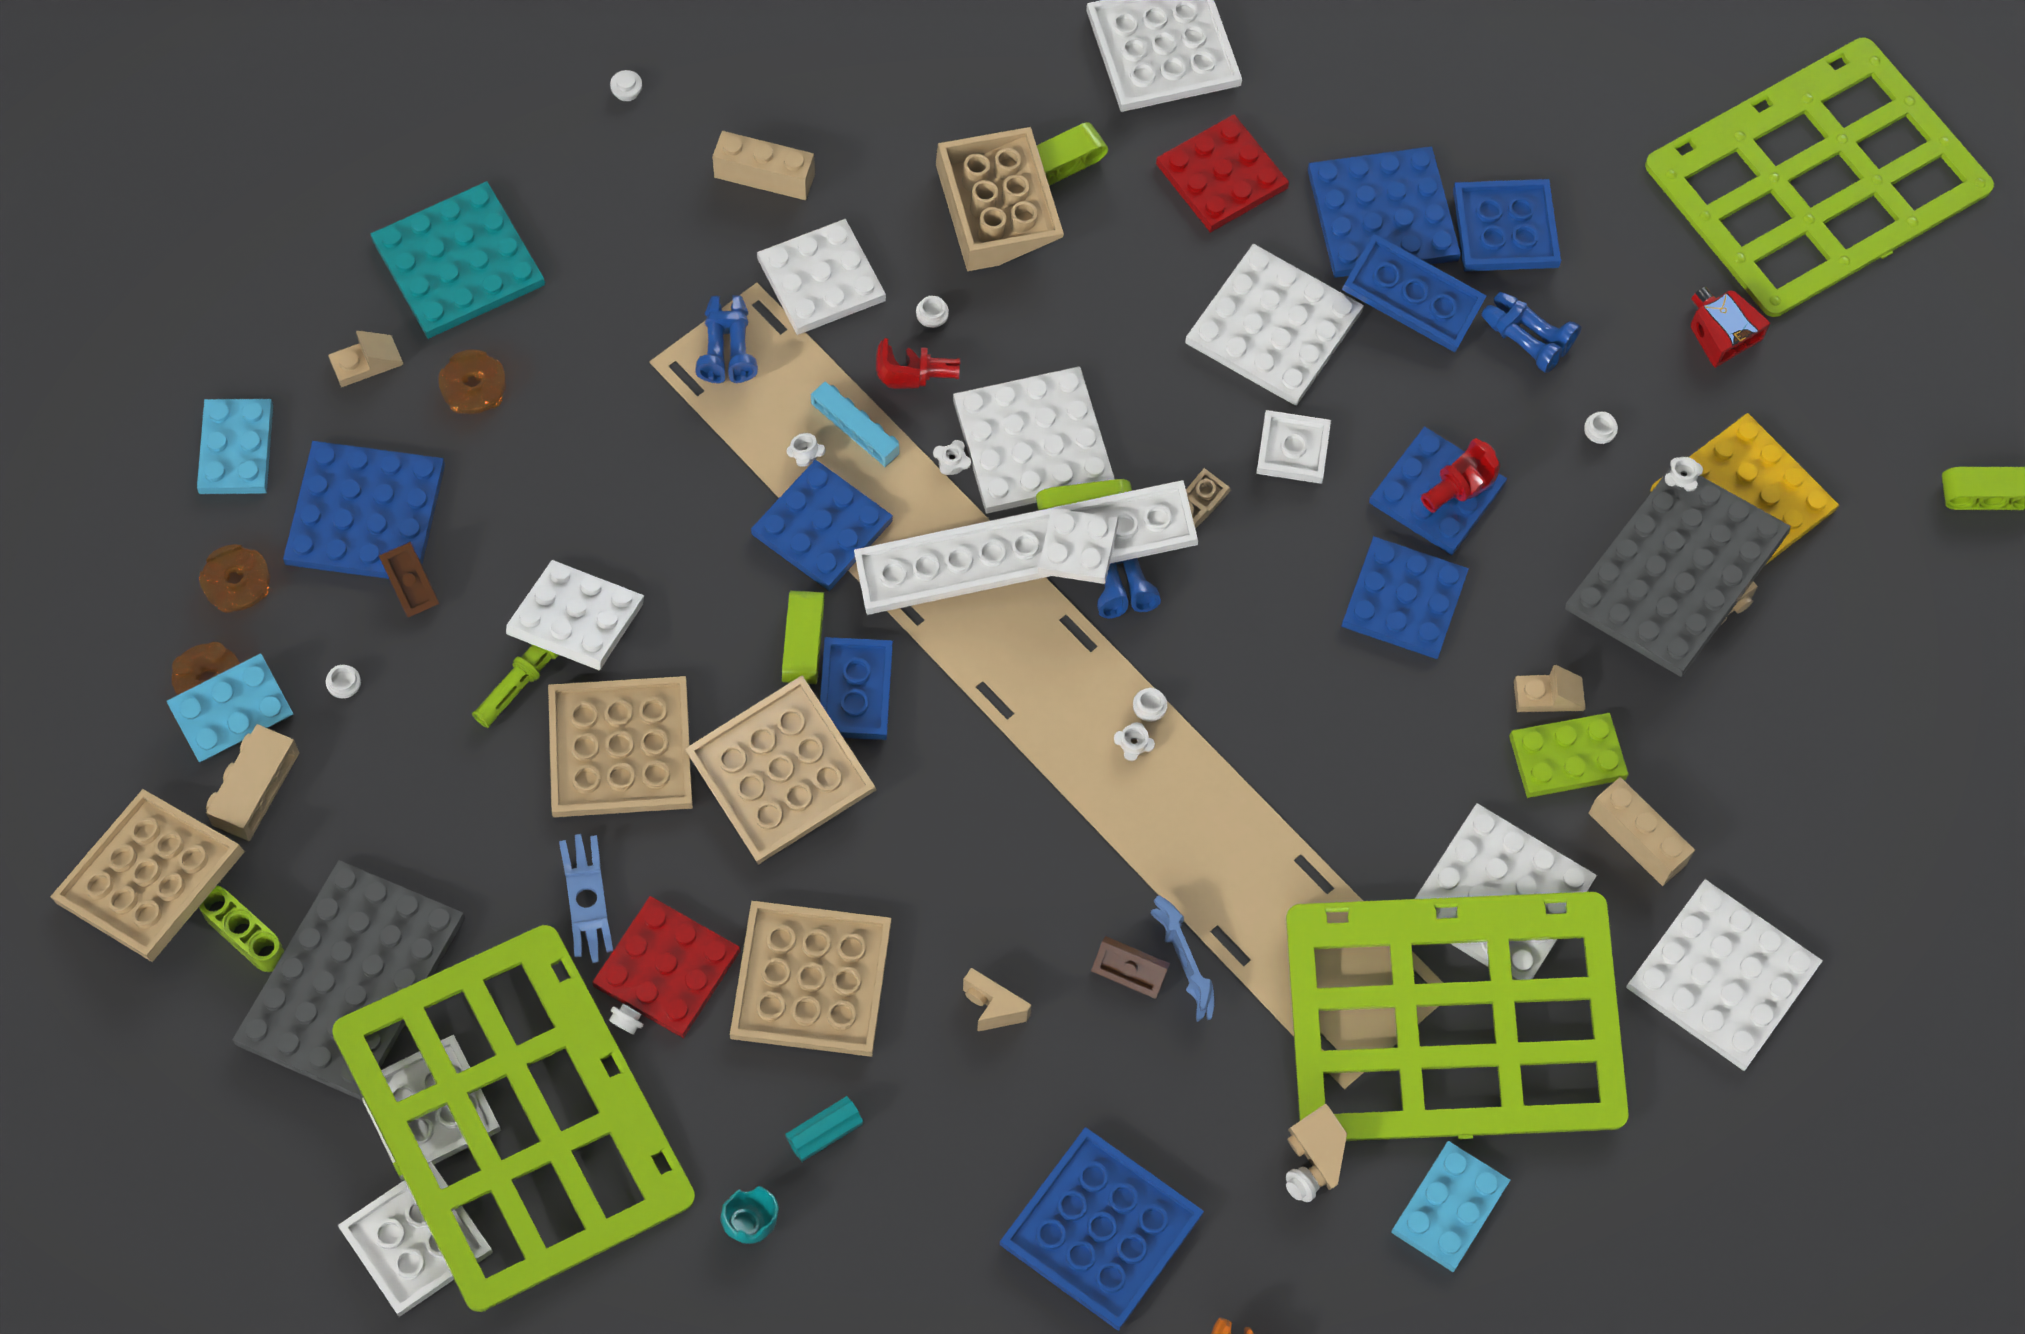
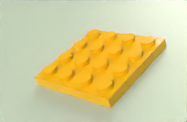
M1749 413L1745 414L1689 456V458H1692L1703 467V472L1700 476L1791 526L1789 534L1766 564L1834 513L1839 506ZM1660 478L1652 485L1650 489L1651 492L1662 478Z

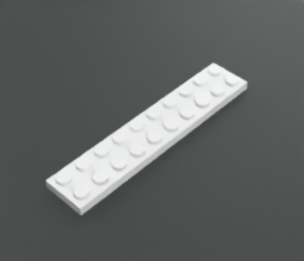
M1183 480L1054 507L1118 518V528L1110 564L1198 545V538ZM1051 508L855 549L854 553L867 615L1049 577L1050 575L1039 574L1038 565Z

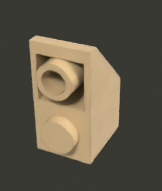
M1326 1103L1290 1127L1288 1131L1292 1136L1287 1138V1140L1299 1157L1305 1154L1312 1165L1309 1170L1319 1186L1325 1185L1328 1190H1331L1338 1185L1347 1133Z

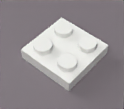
M1266 410L1256 474L1322 484L1331 420Z
M1051 508L1038 565L1039 574L1105 584L1118 528V518Z

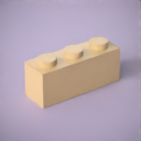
M725 131L721 132L712 157L714 178L802 200L807 199L815 176L814 153Z
M256 724L252 733H248L242 740L240 754L235 763H230L226 768L223 776L224 782L219 791L214 792L207 802L206 814L212 826L247 841L251 840L299 755L294 739Z
M1621 777L1595 799L1588 813L1662 886L1688 864L1695 852V849Z

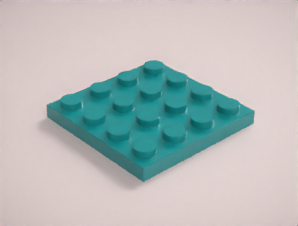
M488 181L370 233L374 245L428 339L545 286L544 277Z

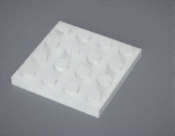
M1100 0L1087 3L1086 11L1121 112L1241 86L1242 77L1214 0Z
M1252 244L1188 333L1185 343L1297 406L1362 313L1364 305L1259 246Z
M1080 367L953 394L954 405L986 514L1037 503L1036 494L1047 488L1115 480Z
M1476 803L1415 899L1587 892L1597 875ZM1566 903L1545 904L1546 914L1566 913ZM1457 907L1435 908L1437 919L1457 918ZM1557 939L1509 941L1512 980L1533 979ZM1486 942L1451 943L1456 948L1489 967Z
M1705 879L1626 988L1745 1071L1823 960Z

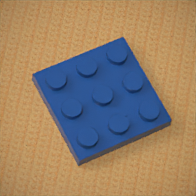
M1549 179L1454 183L1453 194L1464 271L1559 268L1561 256Z
M1424 426L1371 495L1369 503L1452 556L1505 486L1507 478L1498 474L1496 481L1477 496L1466 501H1459L1453 497L1434 513L1430 512L1423 505L1421 495L1442 481L1440 470L1446 465H1452L1465 451Z
M815 459L751 528V533L811 579L830 591L856 562L854 550L871 546L893 522V515Z
M1373 536L1341 627L1438 659L1469 568Z

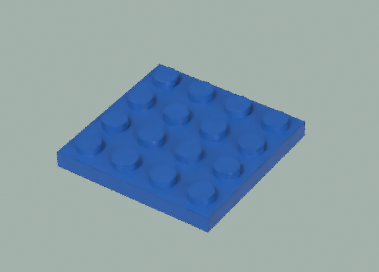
M1432 146L1309 163L1308 174L1334 278L1350 275L1373 233L1429 264L1459 261L1461 253Z
M312 441L283 557L285 565L389 579L379 555L409 541L412 542L420 562L423 564L445 468L444 458Z
M1085 1127L1000 1240L999 1245L1113 1328L1120 1331L1203 1216L1204 1211Z

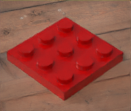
M1235 114L1163 153L1156 159L1158 168L1210 233L1285 191L1289 186L1287 178Z
M649 896L593 980V987L684 1039L740 953V946Z

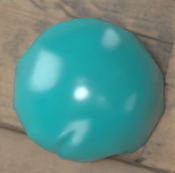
M757 1186L754 1190L743 1192L739 1189L723 1204L720 1221L729 1237L745 1244L761 1242L775 1228L779 1205L775 1196L761 1186Z

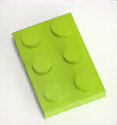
M1610 713L1512 730L1509 735L1527 798L1615 782L1619 777L1626 780L1629 775Z

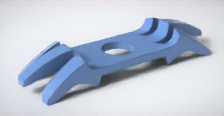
M581 834L575 835L577 868L572 869L566 840L559 841L571 912L575 957H582V937L580 931H586L592 963L599 962L597 929L602 928L606 951H613L601 876L597 835L590 836L593 865L588 866ZM583 890H591L597 895L596 903L589 908L581 907L576 902L578 894Z
M1160 895L1156 896L1154 903L1159 909H1153L1150 913L1165 927V942H1172L1189 981L1186 991L1194 997L1197 1003L1196 1020L1197 1022L1200 1021L1206 1011L1207 1019L1211 1020L1214 1010L1212 981L1201 976L1180 928L1181 923L1184 921V916L1168 900Z

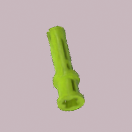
M532 644L521 657L517 656L513 660L514 663L512 665L514 668L494 688L483 703L472 712L474 719L482 726L489 728L529 681H537L540 677L539 672L551 659H556L559 655Z

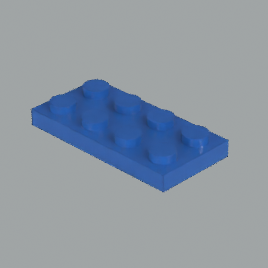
M1375 233L1371 236L1342 288L1348 294L1454 353L1486 298V295Z

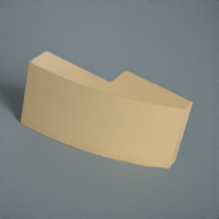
M1205 468L1186 489L1195 529L1231 491L1228 485Z

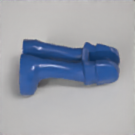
M1499 292L1494 297V303L1497 307L1487 305L1481 313L1482 318L1494 331H1498L1503 339L1506 337L1511 338L1535 359L1537 367L1544 373L1550 372L1558 364L1560 357H1564L1568 353L1581 331V326L1573 321H1569L1561 328H1557L1539 317L1527 306V303L1518 301V298L1503 292ZM1520 323L1529 328L1531 331H1533L1536 335H1538L1548 344H1544L1541 341L1534 338L1532 335H1530L1528 332H1526L1519 326Z
M733 295L731 311H722L720 296H711L705 311L707 316L705 325L708 328V352L706 355L700 356L696 361L695 373L697 377L711 383L719 384L725 381L724 334H730L729 379L733 383L748 381L757 375L758 365L756 359L746 353L745 333L749 322L746 317L748 310L741 295Z
M1138 558L1115 562L1109 565L1106 583L1104 584L1105 589L1097 601L1101 617L1107 619L1116 618L1124 614L1128 609L1127 594L1117 568V564L1123 563L1126 572L1130 601L1134 611L1148 612L1160 604V594L1157 588L1145 579Z

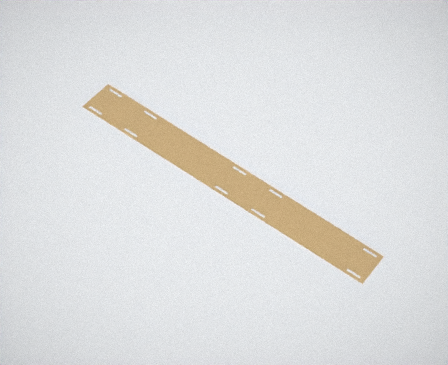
M755 283L740 294L748 310L746 317L749 323L745 333L746 353L752 355L758 365V372L755 377L742 383L730 381L728 375L730 334H724L725 381L717 384L697 377L695 373L696 361L700 356L706 355L708 352V328L705 325V321L649 361L778 498L783 495L809 466L800 467L797 465L794 457L788 456L787 448L790 446L792 439L802 433L814 435L817 443L824 445L826 450L825 454L817 457L816 460L893 515V522L871 546L990 521L946 475L940 472L935 463L806 332L799 335L796 334L784 309L758 283ZM733 300L725 305L722 311H731ZM759 300L788 330L780 335L752 305ZM676 361L704 392L696 396L669 366ZM826 381L830 386L834 385L844 398H849L858 410L866 412L872 422L880 424L885 433L889 436H894L898 440L899 455L886 467L811 404V393ZM855 562L848 571L860 583L857 563ZM1046 577L912 605L911 607L924 619L918 626L901 608L887 611L1158 895L1175 906L1184 916L1186 925L1294 1036L1286 929L1288 910L1296 904L1358 902L1363 900L1168 701L1166 713L1157 721H1144L1135 714L1133 700L1136 694L1143 689L1154 687ZM1067 615L1098 647L1090 652L1059 620ZM984 682L1014 715L1006 719L976 686ZM1139 722L1144 725L1149 738L1154 740V749L1151 752L1145 751L1139 754L1134 761H1129L1125 759L1121 746L1115 744L1114 735L1118 731H1123L1125 727L1132 723ZM1132 739L1131 743L1136 744L1137 740ZM1302 855L1334 888L1329 894H1326L1294 861L1298 856ZM1348 912L1326 913L1327 923L1348 922ZM1217 925L1251 960L1245 966L1210 932ZM1389 946L1314 949L1317 988L1392 985ZM1412 951L1413 969L1427 984L1443 983ZM1439 1006L1417 1007L1418 1024ZM1394 1008L1319 1011L1320 1033L1337 1050L1392 1048L1397 1044ZM1364 1072L1329 1074L1345 1090Z

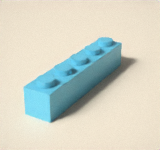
M825 381L811 393V404L884 467L899 455L898 440L894 436H889L885 433L880 424L872 422L867 413L863 410H858L849 398H844L834 385L830 386Z

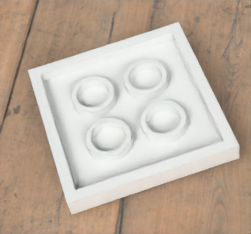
M846 219L757 252V259L797 335L886 301V294Z
M551 560L508 622L506 634L600 670L643 606L644 595Z
M454 1034L441 1040L457 1074L470 1068ZM420 1051L381 1070L397 1102L436 1084ZM479 1089L468 1094L489 1137L500 1132V1126L482 1090ZM362 1098L363 1103H364V1105H365V1107H366V1109H367V1111H368V1113H369V1115H370V1117H371V1119H372V1121H373V1123H374V1125H375V1127H376V1129H377V1131H378V1134H379V1136H380V1138H381V1140H382V1142H383V1144H384V1146H385V1148H386V1150H387V1152H388V1154H389V1156H390L392 1162L394 1163L395 1160H394V1158H393V1156H392V1154H391V1152H390V1150H389V1148H388V1146H387V1144H386V1142H385V1140H384V1138H383V1136H382V1134H381V1132H380V1130H379V1128H378V1126H377V1124H376V1122H375V1120H374V1118H373V1116H372V1114H371V1112H370V1110H369V1108H368V1106H367V1104H366L364 1098ZM447 1105L408 1123L428 1164L432 1162L434 1165L468 1148Z
M429 1163L428 1165L440 1189L448 1187L433 1163ZM405 1180L338 1225L399 1317L454 1280ZM461 1206L453 1210L452 1212L479 1263L491 1255L493 1251L464 1208Z

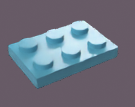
M204 399L197 481L199 494L267 493L273 403L271 399Z
M261 653L166 701L199 763L242 742L248 733H252L256 724L269 728L294 715Z
M1448 1141L1391 1233L1454 1272L1507 1187L1510 1179Z

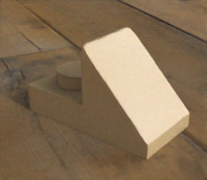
M356 331L359 344L328 355L341 388L403 365L391 335Z
M1554 665L1550 675L1516 676L1514 679L1517 712L1585 710L1582 677L1560 666Z
M971 968L963 979V991L966 992V997L979 1006L984 1004L988 1006L978 1020L977 1031L1023 1023L1029 1019L1031 1004Z

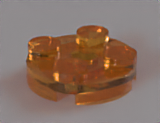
M465 350L454 354L449 359L450 362L445 366L444 370L442 367L438 379L443 399L454 412L481 413L498 407L501 404L502 396L506 389V377L501 363L496 358L494 360L481 350ZM475 376L477 381H481L474 387L464 385V383L469 382V377Z
M237 544L218 548L206 559L207 564L204 566L203 572L200 571L199 581L204 595L211 604L217 606L222 612L230 613L245 610L254 606L269 594L270 572L263 556L254 549H246L242 545ZM236 572L238 575L244 574L240 582L236 584L226 581L231 579L230 573Z
M219 642L196 645L186 650L173 661L171 676L173 688L176 694L179 695L205 682L204 680L198 681L202 673L206 671L215 672L216 674L212 676L213 678L240 663L234 653L226 649Z

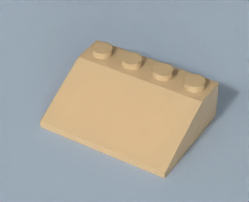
M1031 127L938 143L936 167L967 271L999 266L1063 237V229Z

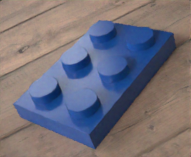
M824 638L820 703L843 738L887 740L893 641Z

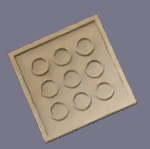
M686 676L548 685L551 806L553 817L693 808L691 762L689 755L685 751V748L690 746Z
M803 676L798 677L685 748V751L758 865L876 791L875 785Z
M142 789L50 897L56 904L153 962L245 851L238 843Z
M751 901L730 1029V1039L872 1057L891 918Z

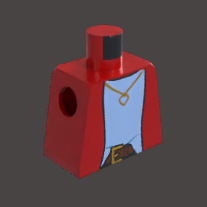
M1703 287L1691 298L1699 308L1691 322V329L1715 368L1762 341L1771 324L1735 291H1728L1715 298L1707 287Z

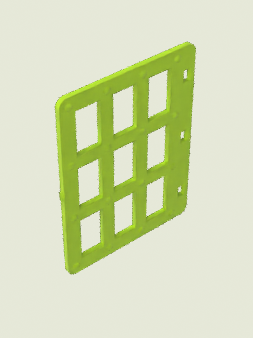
M1858 38L1657 149L1648 155L1645 163L1648 173L1760 309L1771 317L1781 316L1874 261L1888 257L1893 254L1895 249L1986 198L1994 188V182L1988 173L1876 44L1868 38ZM1842 58L1843 62L1846 64L1843 67L1834 70L1833 67L1829 65L1834 61ZM1871 76L1892 101L1843 128L1823 103ZM1766 100L1770 107L1759 113L1753 106ZM1805 114L1825 139L1775 166L1755 141ZM1907 117L1927 142L1878 169L1859 147L1858 143L1900 119ZM1689 143L1693 150L1682 156L1676 149ZM1737 152L1757 177L1707 205L1686 179ZM1839 154L1860 180L1810 208L1789 182ZM1941 157L1963 183L1920 208L1913 210L1893 184ZM1771 193L1792 219L1741 247L1722 224L1721 220ZM1874 196L1895 222L1852 247L1845 249L1826 227L1825 223ZM1806 234L1827 261L1776 289L1755 263Z
M1597 892L1310 903L1296 904L1288 910L1286 929L1300 1121L1325 1104L1323 1074L1399 1071L1402 1111L1334 1114L1347 1133L1346 1141L1458 1136V1139H1473V1136L1617 1130L1627 1122L1629 1112L1606 899ZM1566 903V913L1546 914L1545 904ZM1457 907V918L1437 919L1435 908ZM1348 912V922L1327 923L1326 913ZM1583 938L1587 977L1512 980L1509 941ZM1486 942L1490 981L1415 984L1412 945ZM1389 946L1392 985L1317 988L1314 949ZM1590 1000L1593 1039L1518 1043L1515 1003ZM1492 1004L1495 1044L1420 1047L1417 1007ZM1394 1008L1397 1048L1321 1050L1319 1011ZM1596 1062L1600 1103L1524 1106L1520 1066ZM1498 1067L1501 1107L1425 1110L1422 1070Z
M538 926L339 1018L333 1025V1038L395 1160L393 1166L398 1176H403L467 1306L473 1311H486L688 1210L694 1202L695 1194L688 1178L558 932L551 926ZM562 961L571 979L559 982L551 966ZM522 964L554 1028L516 1045L484 982ZM463 992L496 1056L457 1074L425 1009ZM404 1019L436 1084L397 1102L365 1037ZM566 1049L599 1113L561 1131L528 1066ZM612 1056L621 1074L609 1077L601 1061ZM507 1076L540 1142L501 1160L468 1094ZM447 1105L480 1171L446 1188L440 1189L408 1123ZM610 1134L644 1200L606 1219L572 1152ZM660 1152H663L672 1170L662 1175L652 1157ZM551 1163L585 1230L546 1249L512 1181ZM491 1192L525 1260L485 1278L452 1211Z

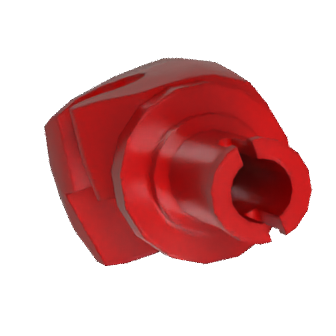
M884 338L877 348L876 371L879 379L889 388L919 389V386L926 387V380H929L930 377L959 380L960 358H932L931 354H927L928 348L921 347L920 359L911 348H907L906 363L908 366H900L894 358L892 346L888 345V338Z
M1477 438L1473 439L1464 454L1452 465H1446L1440 470L1442 481L1421 495V501L1426 509L1434 513L1453 497L1459 501H1466L1489 488L1496 481L1500 471V463L1496 457L1495 450L1487 442Z

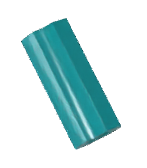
M846 1096L786 1133L785 1137L795 1155L803 1162L863 1125V1120L854 1103Z

